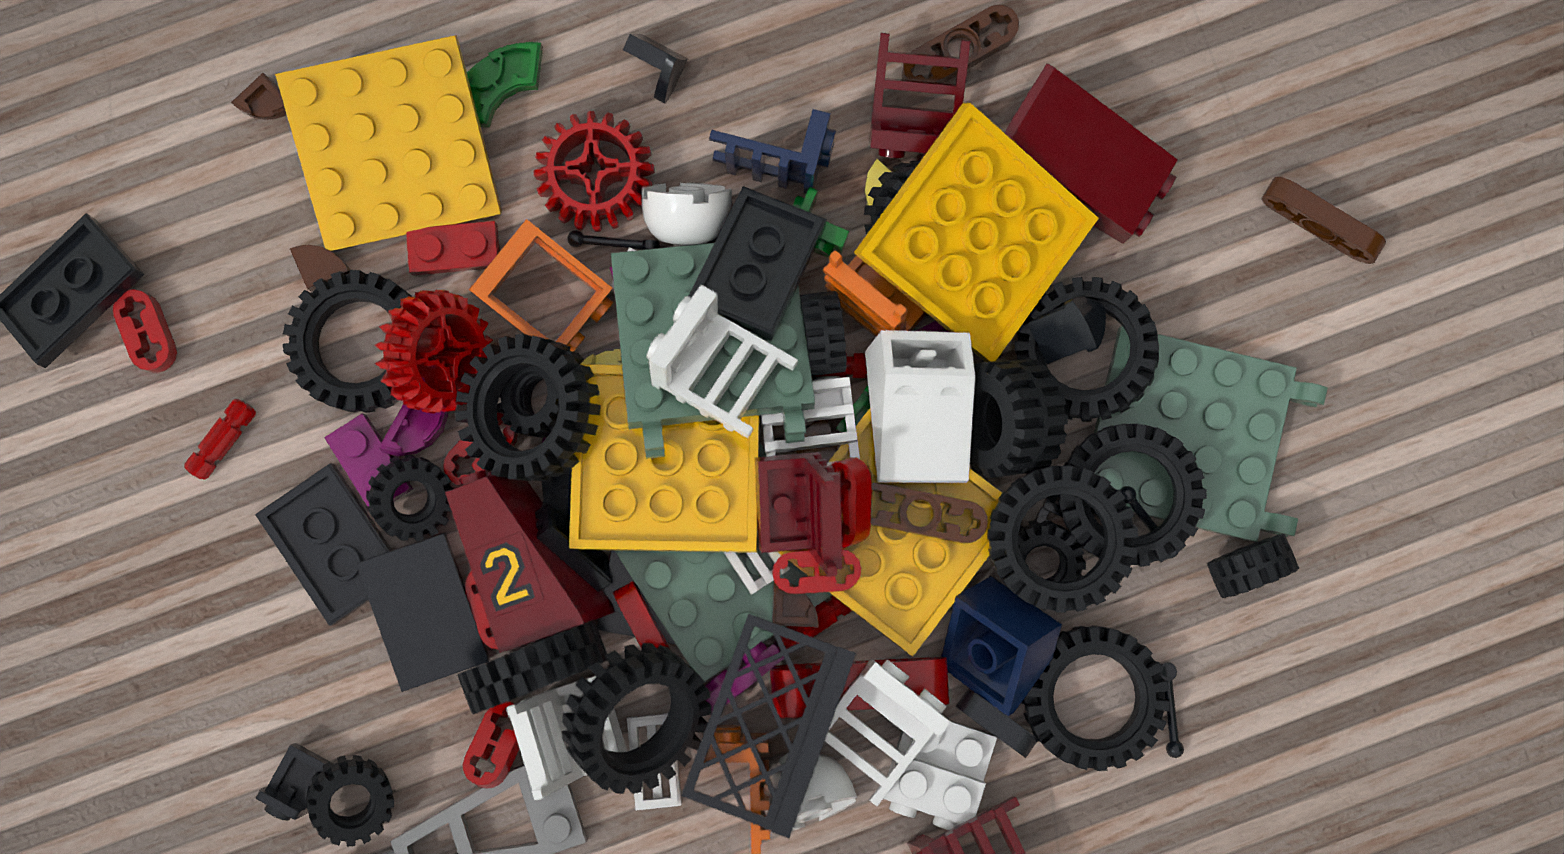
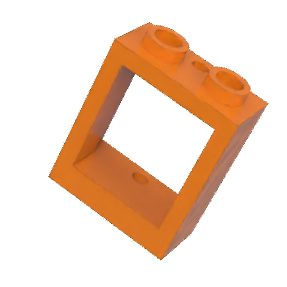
M526 219L471 286L469 291L523 334L548 339L494 296V293L533 245L536 244L595 291L594 295L556 340V342L571 347L570 351L574 352L585 339V336L579 331L591 318L598 323L614 303L607 297L613 288Z

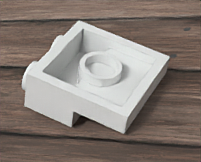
M950 721L951 723L940 737L935 734L930 737L886 794L884 799L891 801L889 807L891 811L911 818H915L917 810L935 816L933 824L946 830H951L976 816L986 785L984 778L997 737ZM901 731L896 749L905 754L915 740ZM893 759L888 774L897 764Z

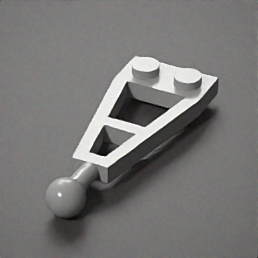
M525 765L509 771L507 777L498 786L489 789L480 788L397 836L391 841L393 850L381 854H413L412 843L449 823L458 853L456 854H554L586 843L588 839L570 784L542 799L534 800ZM519 783L537 842L475 851L464 814Z

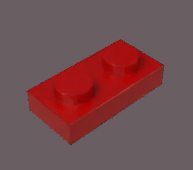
M495 221L432 226L406 232L409 273L413 276L486 269L500 252L498 224Z

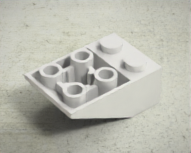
M881 330L865 351L877 481L890 483H967L969 481L975 385L970 333Z

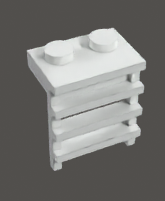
M701 285L692 298L686 296L680 302L673 316L675 323L666 335L660 333L652 342L647 353L652 386L659 390L663 388L675 395L676 400L683 404L687 402L699 409L700 414L707 418L711 416L724 424V428L730 432L734 430L749 438L753 432V427L740 419L777 363L793 371L798 364V360L719 315L718 294ZM731 335L743 343L704 399L692 391ZM756 349L767 357L731 411L727 413L716 405L752 351Z
M824 376L814 379L812 384L815 407L811 410H803L805 422L845 417L847 432L805 437L803 442L786 443V440L774 441L772 426L784 425L782 413L761 415L766 456H776V453L849 444L850 457L860 459L849 377ZM837 461L827 462V466Z
M871 658L860 675L852 682L849 689L839 700L830 728L841 717L895 760L897 764L886 777L829 730L825 742L880 785L869 799L874 805L878 806L933 734L940 737L951 722L941 714L947 707L926 689L920 695H917L904 684L909 676L888 659L881 666ZM856 695L915 740L905 754H902L846 709Z
M596 675L585 679L591 683ZM578 681L544 691V693L507 706V712L511 718L532 787L534 800L542 799L587 775L569 755L566 749L568 745L563 741L562 731L567 730L562 723L563 713L573 712L566 704L570 694L580 697L583 695L575 685ZM613 708L603 728L604 747L608 751L627 752Z

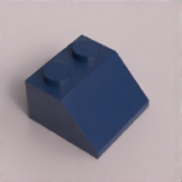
M989 576L955 597L941 657H947L949 674L1009 717L1016 711L1051 662L1062 624L1034 605L1025 602L1008 587Z

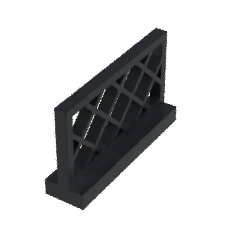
M748 614L681 796L764 827L775 834L790 839L856 653ZM754 627L773 633L781 652L755 663L748 647ZM781 637L799 644L786 649ZM805 646L824 652L825 655L819 672L800 680L788 654ZM746 654L751 666L738 671L743 656ZM784 657L795 683L769 694L758 668ZM753 671L765 697L739 709L731 692L733 683L736 678ZM816 679L808 698L803 685ZM798 687L806 704L805 711L801 718L783 725L772 699ZM729 699L734 711L722 716L726 702ZM767 702L779 728L753 740L741 713ZM736 716L748 743L722 754L714 736L717 726ZM799 725L792 744L786 730ZM781 733L790 751L786 763L767 771L756 744ZM712 744L717 757L705 762L710 745ZM751 748L762 774L736 786L725 759ZM720 762L731 788L715 796L695 790L701 770ZM782 771L775 790L770 776ZM765 779L773 797L767 815L763 816L747 810L739 790ZM734 794L739 806L721 799Z

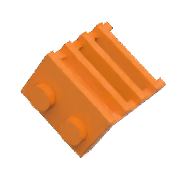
M836 250L829 256V263L823 269V272L826 274L824 280L827 282L825 289L836 291L840 299L841 309L875 337L881 330L912 331L927 314L858 256L848 266L842 261V255Z
M717 726L714 736L722 754L748 743L744 733H741V726ZM766 732V733H750V734H751V736H752V738H753V740H754V739H756V738H758V737H761V736H763V735H765V734H767V733H769V732ZM769 739L756 744L759 754L769 752ZM712 744L710 745L705 762L717 757ZM751 748L725 759L726 763H750V779L762 774ZM762 760L766 770L769 771V760ZM765 779L750 785L751 811L760 815L761 811H768L770 807V796L763 793L764 787H761V782H765ZM751 823V854H761L762 840H770V830Z

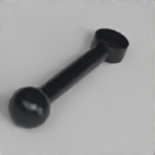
M579 230L571 231L567 237V241L572 247L591 244L622 248L630 247L642 250L660 248V242L656 240L641 241L588 236Z
M1130 486L1122 487L1120 491L1125 496L1124 502L1131 506L1148 530L1152 532L1158 526L1136 499L1135 489ZM1174 551L1169 555V557H1176L1178 551Z
M1164 662L1160 664L1164 670L1160 674L1162 679L1168 682L1169 691H1165V700L1170 701L1169 711H1166L1170 742L1166 746V751L1170 757L1179 758L1184 753V746L1178 738L1172 681L1177 675V669L1174 664Z

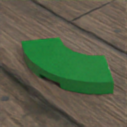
M541 42L515 43L495 49L488 53L489 56L479 61L467 72L480 127L490 128L495 111L505 99L520 91L538 90L543 52Z

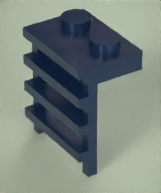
M812 109L800 153L711 129L709 141L726 145L725 153L714 150L712 160L726 164L727 173L736 176L739 167L752 171L754 181L761 182L763 174L777 177L778 187L787 189L789 181L804 184V194H807L809 187L814 188L820 166L826 168L829 166L836 130L829 128L830 113ZM739 148L753 152L751 160L740 157ZM765 155L780 159L778 167L766 164Z

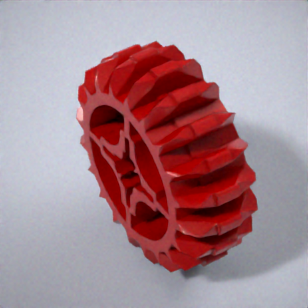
M590 110L587 113V123L582 124L578 116L572 114L570 122L573 127L566 130L561 123H556L554 126L559 135L557 140L551 136H544L542 141L550 152H536V160L545 165L533 171L534 177L537 180L545 181L537 187V192L540 197H550L545 204L549 212H554L561 208L558 219L563 224L569 222L575 215L574 226L577 230L582 231L588 219H591L594 232H601L603 219H608L612 229H617L619 222L616 215L622 212L626 219L632 220L634 214L629 205L633 203L638 207H642V195L638 191H642V187L653 185L651 181L643 178L655 173L654 165L644 162L652 156L650 147H638L643 141V136L640 131L632 132L628 135L630 124L627 120L620 121L613 128L614 117L612 113H606L602 122L598 123L595 112ZM600 140L610 142L621 148L629 157L630 162L619 163L618 158L612 159L603 156ZM584 143V151L581 156L576 160L565 161V166H562L568 153L576 146ZM594 155L601 168V171L597 173V179H595V188L587 174L592 171ZM628 177L624 188L615 197L605 202L604 196L607 188L613 183L623 182V178ZM569 180L572 185L577 184L586 187L589 204L575 201L567 196L561 189L560 181Z
M422 290L415 292L414 297L408 296L401 299V308L388 310L392 323L379 326L386 336L384 341L375 344L379 350L383 351V358L375 364L381 369L387 370L380 381L386 386L392 387L390 396H393L396 400L403 401V405L407 406V408L421 410L430 414L440 413V411H455L457 405L467 404L456 401L457 391L469 393L471 387L460 382L464 372L478 373L469 363L475 356L487 358L482 349L493 341V339L483 334L489 323L478 318L480 308L468 304V298L449 293L446 290H435V292Z

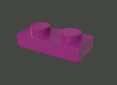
M362 413L324 438L362 499L369 506V502L366 500V491L371 489V486L368 484L371 476L375 478L379 473L376 469L381 464L387 466L391 463L389 459L394 457L391 454L381 452L379 446L383 440L368 416ZM409 481L397 488L394 493L393 502L413 490Z
M761 641L750 652L755 663H758L781 652V649L776 641L768 648ZM745 654L742 660L746 665L740 670L751 666ZM779 658L758 668L761 676L785 658ZM726 669L705 685L710 693V698L706 699V701L711 705V713L726 676ZM753 671L735 679L731 689L734 698L757 681Z

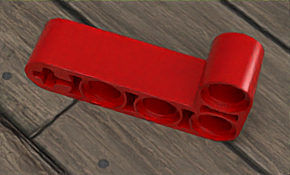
M947 657L888 659L909 676L904 684L917 695H920L926 689L943 704H950ZM887 659L875 661L882 666ZM869 660L853 661L840 699L866 667ZM822 663L793 665L799 679L802 680L819 672ZM787 664L776 665L770 669L771 694L795 683ZM816 679L803 685L808 698ZM798 687L772 699L780 718H801L803 716L806 704ZM856 695L846 709L850 711L874 708Z

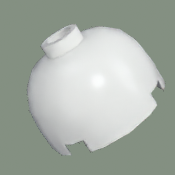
M666 183L642 187V211L649 231L659 241L671 243L673 247L704 244L717 239L732 207V189L725 190V186L680 183V186L670 187L669 192H666Z
M789 753L779 759L781 765L786 763ZM823 754L819 755L793 830L806 827L804 822L818 817L819 821L824 820L856 802L855 798L858 797L844 768L832 757ZM782 771L770 776L775 790ZM765 784L763 793L770 796L771 804L773 797L767 784Z

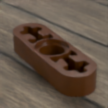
M993 5L912 50L910 53L937 55L934 50L938 49L939 55L951 56L948 51V43L953 39L963 38L971 41L970 44L972 46V54L968 59L967 69L1008 47L1018 32L1019 20L1016 13L1010 7ZM991 19H994L998 24L1005 21L1007 26L1004 36H1001L998 31L987 35L982 43L986 48H982L979 36L987 32L992 22ZM904 63L902 67V79L945 83L957 76L958 69L947 67L948 69L944 70L942 66H933L929 73V79H925L921 74L917 76L912 74L916 64Z
M1274 177L1262 196L1263 203L1271 210L1359 262L1374 264L1386 245L1385 238L1377 231L1289 179Z
M872 483V492H879L880 500L883 502L895 504V494L904 496L898 509L899 523L890 522L894 512L880 510L877 512L876 517H871L872 526L958 543L975 542L986 532L988 525L987 515L984 509L975 502L881 483ZM914 500L926 501L933 510L932 520L924 527L914 526L907 518V508ZM941 503L949 505L946 511L947 515L960 516L964 513V509L970 510V518L977 520V527L968 529L966 536L960 534V526L951 523H944V532L936 531L942 517Z

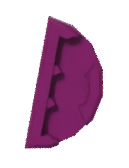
M402 405L379 449L382 453L395 456L412 455L421 452L433 445L443 433L448 412L440 411V413L430 414Z

